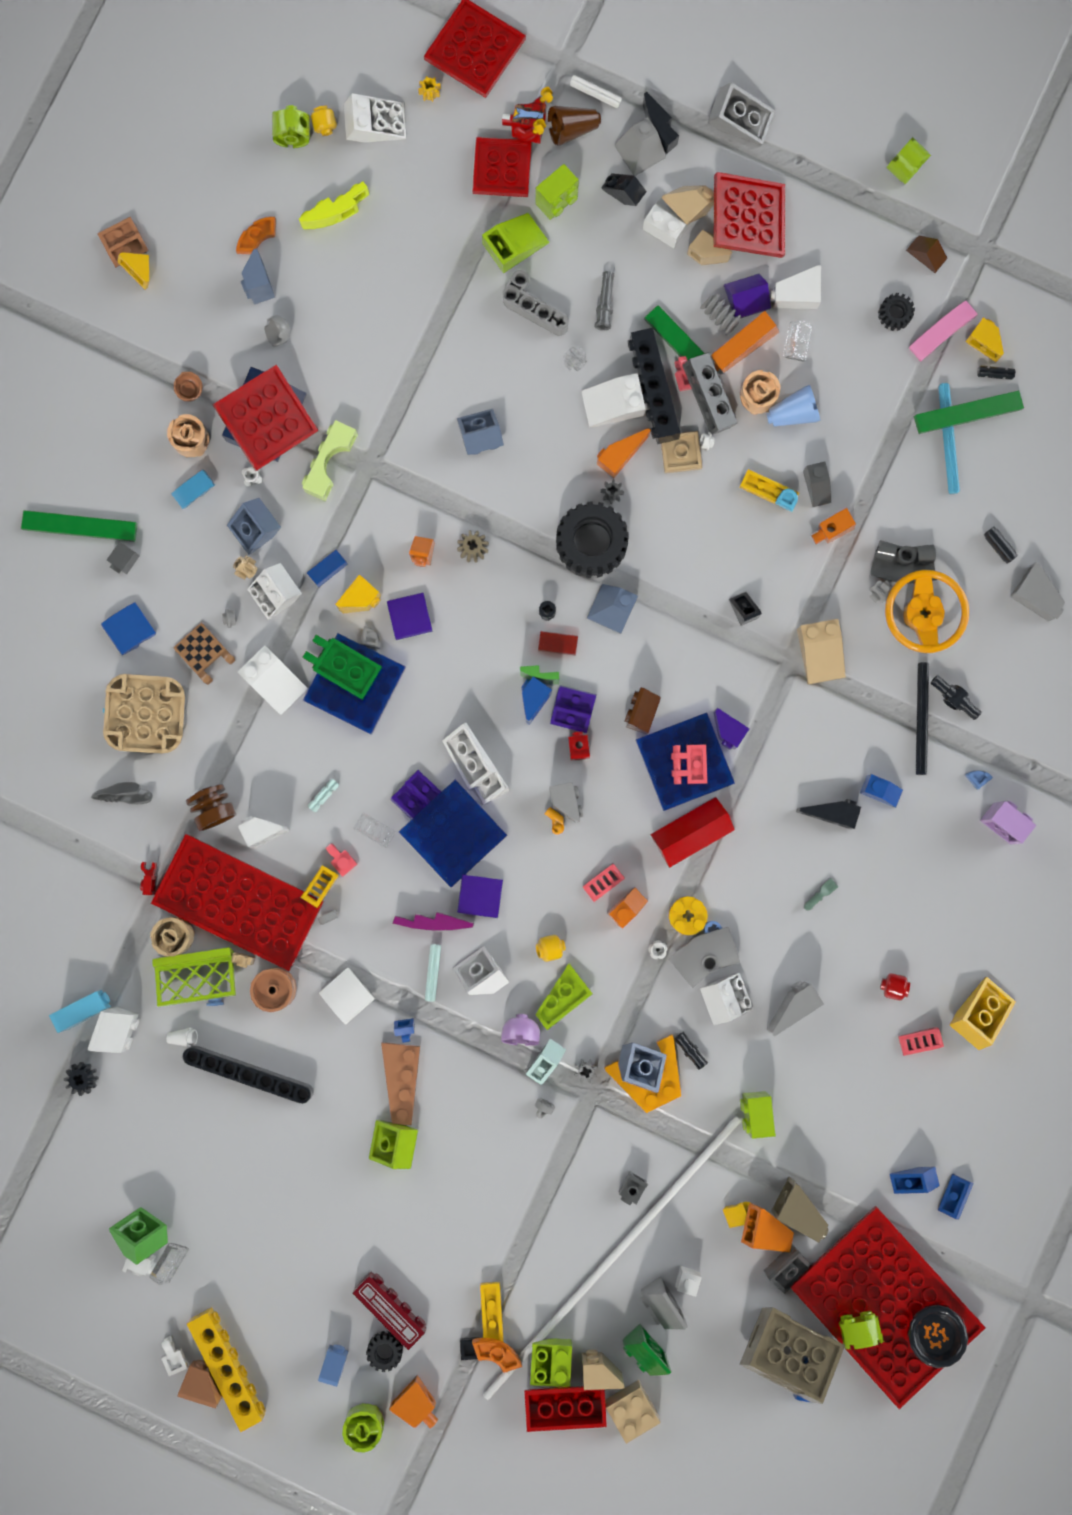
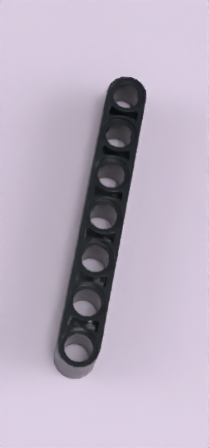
M200 1046L189 1047L183 1052L182 1058L187 1065L303 1104L308 1102L314 1093L312 1086L307 1083ZM191 1050L197 1053L196 1060L190 1058L189 1053ZM209 1057L215 1059L216 1065L214 1067L208 1064ZM227 1063H231L234 1066L233 1073H229L226 1070ZM246 1069L252 1072V1079H247L244 1076ZM263 1076H268L271 1079L269 1086L263 1083ZM282 1082L288 1083L290 1087L288 1092L282 1091ZM300 1089L307 1090V1098H302L299 1095Z

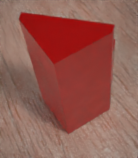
M715 797L653 832L650 836L670 868L733 832L735 829L728 812Z

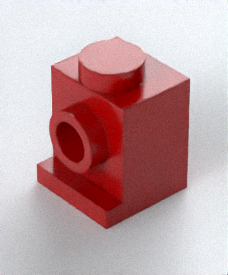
M583 732L572 733V736L568 737L570 760L590 759L588 735H583ZM581 742L583 747L578 749L575 744Z

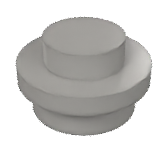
M225 609L226 613H222L223 624H227L228 628H231V626L236 625L234 610L229 611V609Z

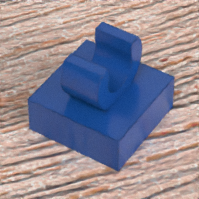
M414 1018L394 1021L395 1036H401L402 1043L410 1042V1034H414L415 1030Z

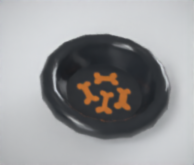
M941 1305L926 1306L916 1312L910 1321L908 1330L910 1347L916 1357L923 1363L935 1368L952 1366L962 1358L968 1343L967 1330L960 1316L952 1309Z

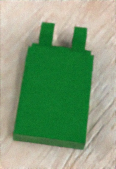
M315 635L312 640L313 643L322 647L323 650L318 657L306 651L302 658L313 664L314 672L363 700L381 671L382 666L333 637L327 641Z

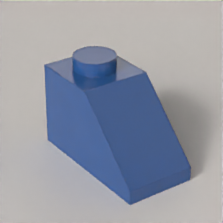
M870 774L866 776L860 794L896 808L903 789L888 780Z
M935 1166L916 1167L889 1174L894 1194L929 1193L940 1186Z

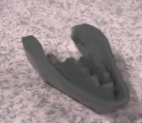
M122 782L94 792L91 798L100 801L105 800V802L120 801L138 805L149 803L153 795L148 790H140L141 786L136 782Z

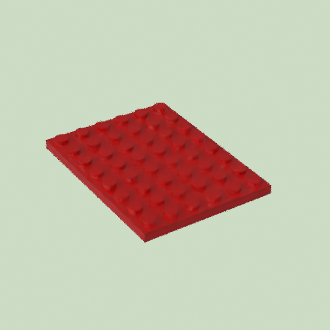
M877 1206L873 1207L790 1285V1288L837 1341L842 1344L843 1338L839 1326L841 1316L852 1315V1317H859L860 1313L865 1311H872V1313L878 1316L884 1342L879 1343L878 1341V1345L861 1349H854V1345H850V1349L845 1350L899 1410L943 1369L926 1365L916 1357L910 1347L908 1330L910 1321L916 1312L931 1305L949 1307L960 1316L966 1326L968 1335L967 1345L986 1328Z

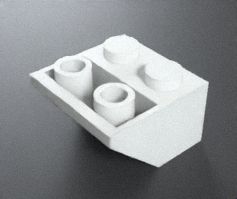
M281 563L265 568L247 589L268 620L291 606L302 594Z
M740 973L730 975L700 988L713 1025L730 1022L753 1009Z

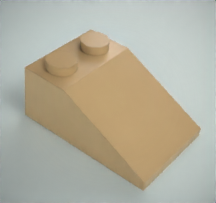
M833 619L806 624L797 628L808 685L846 678L839 620Z

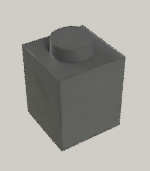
M119 541L107 558V561L111 563L110 568L120 574L122 571L128 574L140 556Z

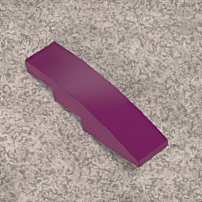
M436 912L435 919L416 914L414 921L395 916L392 923L404 927L432 931L473 928L474 926L472 922Z

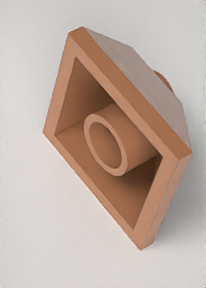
M193 1360L187 1370L177 1397L216 1409L222 1399V1395L206 1362L203 1360Z

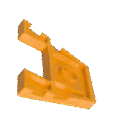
M672 1034L656 1041L661 1053L667 1055L658 1093L622 1081L618 1065L619 1060L604 1067L605 1071L646 1113L681 1097L676 1051Z

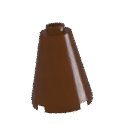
M550 107L548 122H551L552 128H549L551 140L554 145H563L598 129L599 124H601L600 113H597L596 109Z

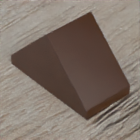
M918 235L906 250L934 273L948 259L939 240Z

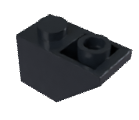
M611 173L601 187L603 191L624 205L637 206L647 192L636 176Z

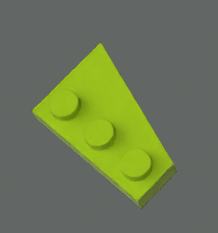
M568 964L535 1015L546 1030H549L592 996L593 993L573 967Z

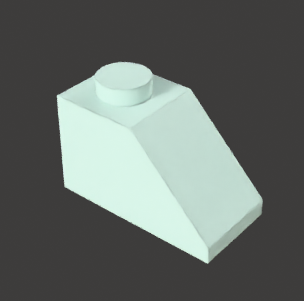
M549 1039L526 1075L542 1085L557 1067L566 1049Z

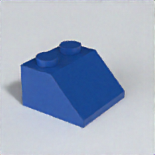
M532 677L531 680L527 679L521 687L525 719L528 725L531 724L552 695V690L535 677Z

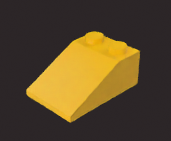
M985 977L957 1010L949 1025L976 1049H984L993 1045L1016 1001L988 977Z

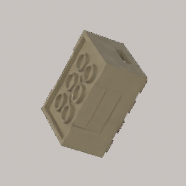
M774 1307L762 1308L739 1365L809 1402L823 1404L845 1345L829 1336H822L790 1319L791 1316ZM786 1346L790 1348L788 1355L784 1353V1347ZM803 1356H807V1357H808V1363H807V1364H804V1363L802 1362V1357H803Z

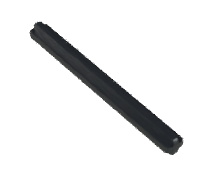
M928 662L918 663L916 775L927 774Z

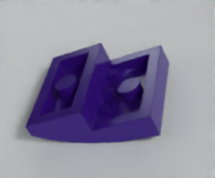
M423 592L387 601L396 640L433 632Z
M560 685L550 724L587 733L597 694Z
M417 770L390 800L416 825H419L446 795Z
M462 874L457 913L498 918L503 880Z

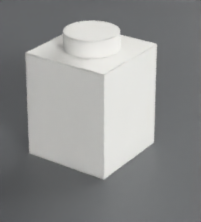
M680 1266L675 1283L677 1291L696 1297L702 1279L700 1272Z

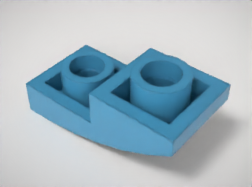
M201 470L171 494L181 508L185 509L198 497L207 493L215 484L205 470Z

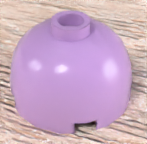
M516 1014V1018H511L504 1024L501 1033V1041L510 1045L525 1044V1046L539 1045L540 1029L534 1020L528 1019V1015Z

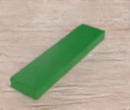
M659 305L645 316L644 320L653 327L657 334L680 357L686 356L688 361L691 358L705 354Z

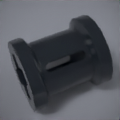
M544 601L539 606V615L543 620L550 621L556 615L555 604L551 601ZM546 607H549L550 611H552L549 612L548 615H546L544 611L546 610Z

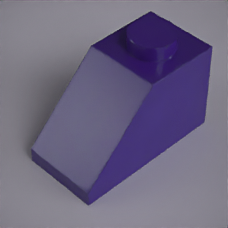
M717 708L713 714L718 738L727 749H736L749 731V728Z

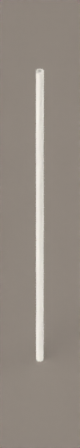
M737 1116L733 1118L518 1355L522 1363L532 1353V1343L544 1340L742 1122ZM516 1369L502 1373L483 1393V1396L489 1400Z

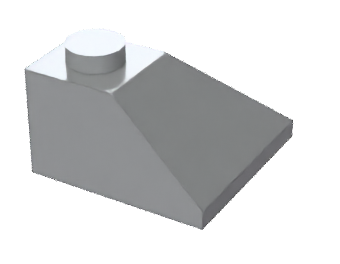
M648 117L633 125L615 144L617 151L634 176L666 158L658 132Z

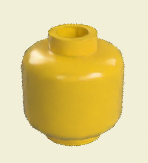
M327 105L314 108V112L310 116L314 131L321 133L322 136L333 134L332 131L337 127L334 111L328 108Z
M555 934L541 937L536 944L537 956L545 962L560 959L563 956V951L566 950L564 940H560Z

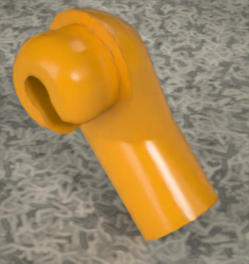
M549 807L545 815L552 820V832L555 835H559L565 828L564 817Z

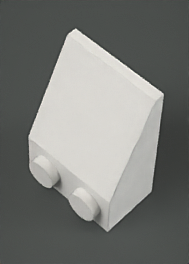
M638 373L621 376L581 391L589 428L643 417L646 409Z
M267 646L260 649L238 671L280 715L308 690Z
M120 1007L101 1011L88 1050L122 1053L127 1049L129 1050L133 1042V1038H131L132 1032L137 1029L139 1019H137L139 1014Z

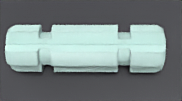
M330 779L327 786H324L314 797L315 800L308 804L309 809L317 812L320 805L324 804L332 795V791L339 787V784L334 779Z

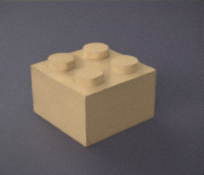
M639 1380L605 1400L606 1409L626 1444L660 1424L659 1415Z

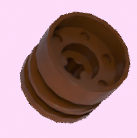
M223 784L204 788L186 800L188 806L195 805L190 808L191 813H201L194 819L199 831L218 826L237 815L232 803L222 804V801L228 797L227 793L220 794L225 790Z

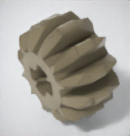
M469 530L468 537L462 534L463 540L457 541L460 545L457 551L462 552L460 555L462 559L467 556V562L474 558V562L477 563L478 556L483 560L484 555L482 553H488V549L485 547L489 545V542L484 541L485 535L479 537V531L472 535L471 530ZM472 543H475L477 547L476 549L474 547V550H470L469 545L472 546Z

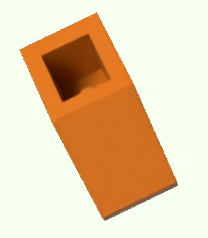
M414 537L409 551L411 561L415 562L414 565L420 567L431 565L435 545L434 539Z

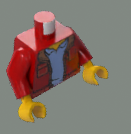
M550 87L543 88L541 96L532 103L517 104L514 114L503 113L502 125L512 126L513 138L520 139L523 142L541 143L544 128H546L545 101L550 103L553 99V92Z

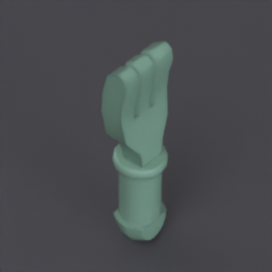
M830 878L820 887L819 893H815L808 902H805L804 909L807 911L813 909L819 901L823 900L822 897L830 895L839 886Z

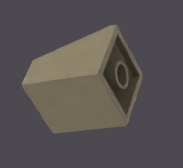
M789 1176L771 1212L777 1220L820 1243L821 1239H825L828 1234V1224L801 1187Z

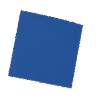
M135 602L101 623V626L122 656L138 648L139 644L156 635V632Z

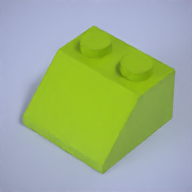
M376 1120L368 1159L391 1169H411L418 1130L407 1125Z

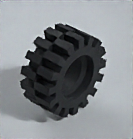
M899 293L895 295L890 294L881 304L878 313H880L878 318L882 319L880 322L882 325L886 324V329L891 327V331H894L895 328L899 331L901 328L904 329L912 320L915 307L912 308L914 303L913 301L909 302L911 299L909 296L907 299L904 298L906 294L899 296ZM892 306L900 307L903 310V316L900 318L893 317L890 314V308Z
M381 1331V1334H375L368 1344L366 1351L367 1361H370L371 1367H376V1371L382 1369L381 1372H385L387 1369L388 1372L392 1371V1368H396L401 1361L403 1345L394 1335H391L390 1331L388 1333ZM386 1344L391 1347L392 1355L389 1358L383 1359L378 1355L377 1349L380 1345Z

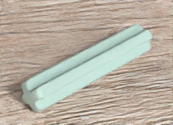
M439 944L430 945L425 1001L434 1002L436 999L441 945Z

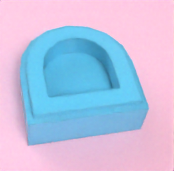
M785 489L780 493L775 504L792 512L797 504L798 495L792 489Z

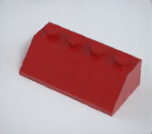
M584 1386L524 1390L527 1432L607 1427L605 1389L584 1390Z

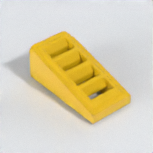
M322 865L301 898L318 908L339 875ZM325 874L326 876L330 877L331 880L328 881L321 877V875ZM318 880H320V881H322L323 883H325L327 886H326V888H324L323 886H321L320 884H318V883H316V882H317ZM315 886V887L319 888L320 890H322L323 892H322V894H320V893L316 892L315 890H313L312 888ZM309 892L317 896L318 900L316 901L308 896Z

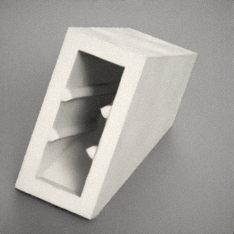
M821 265L777 282L774 289L770 290V301H773V308L818 309L821 303Z

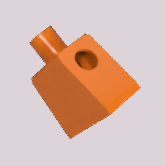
M845 508L821 522L818 527L819 530L812 533L811 537L815 544L823 540L830 543L854 530L856 523L849 510ZM832 527L835 531L829 532L827 528Z
M418 1375L391 1402L389 1407L391 1412L413 1428H416L423 1421L431 1429L438 1421V1418L432 1413L436 1401Z

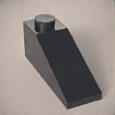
M846 799L840 802L797 808L796 812L852 830L856 827L861 807L856 805V801Z

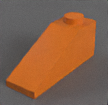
M647 428L609 445L607 449L603 448L597 455V465L615 478L647 440L651 430Z

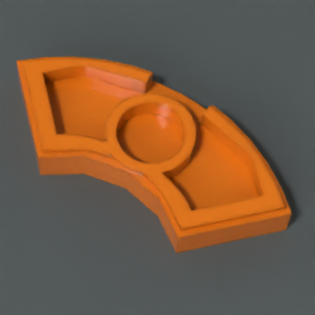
M265 217L253 222L241 234L236 246V253L251 254L253 249L258 248L261 242L268 238H274L276 218Z
M477 1338L472 1340L478 1361H492L500 1366L503 1373L522 1367L520 1357L508 1344L493 1338Z

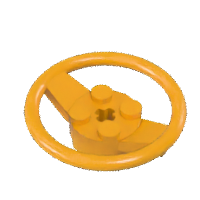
M919 570L905 575L892 587L886 600L885 617L892 635L903 646L920 653H936L951 647L961 638L969 620V604L963 589L950 576L934 570ZM932 578L949 585L958 596L961 604V621L957 630L949 639L940 644L938 643L937 627L943 623L945 610L940 598L934 596ZM912 580H915L912 599L904 608L903 618L905 624L916 632L920 644H916L903 636L898 630L893 617V604L896 595L904 585ZM925 610L927 612L926 618H924V615H920L921 611Z

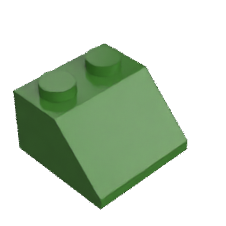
M142 1207L109 1228V1232L122 1254L136 1265L168 1243L167 1225Z

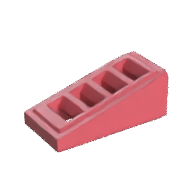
M611 864L585 884L583 888L593 902H595L625 878L617 867ZM610 870L617 877L616 881L608 873ZM605 875L611 882V885L608 886L602 876ZM597 880L605 887L603 891L596 883ZM593 884L599 894L595 895L589 886Z
M937 1027L898 1036L903 1056L944 1047L940 1030ZM930 1034H933L935 1043H932ZM922 1036L926 1037L928 1045H924ZM915 1037H917L920 1047H916ZM906 1039H910L912 1047L910 1050L908 1049Z

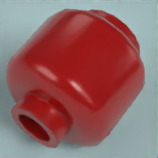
M889 973L886 979L882 978L880 990H884L886 998L902 1001L904 997L909 995L910 982H908L905 976Z

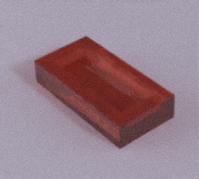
M540 631L538 651L576 656L578 636Z

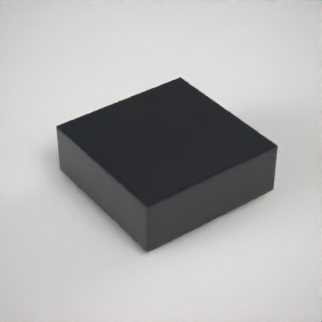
M480 1337L460 1338L461 1361L478 1359L472 1340Z

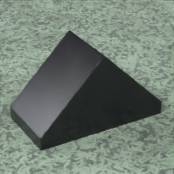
M747 592L729 599L740 626L752 622L762 615L761 610Z

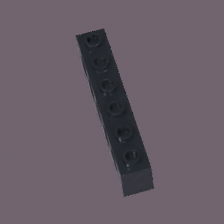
M653 327L631 332L630 340L627 341L628 348L634 354L632 363L634 369H637L639 373L638 377L640 386L643 389L644 404H647L648 408L646 410L647 420L652 423V428H650L652 439H656L657 445L679 440L680 429ZM645 349L648 353L642 354L640 350ZM651 367L653 370L646 371L644 368ZM655 384L658 388L651 389L649 385ZM658 401L662 403V406L657 407L653 403ZM664 419L667 421V423L660 424L658 420Z

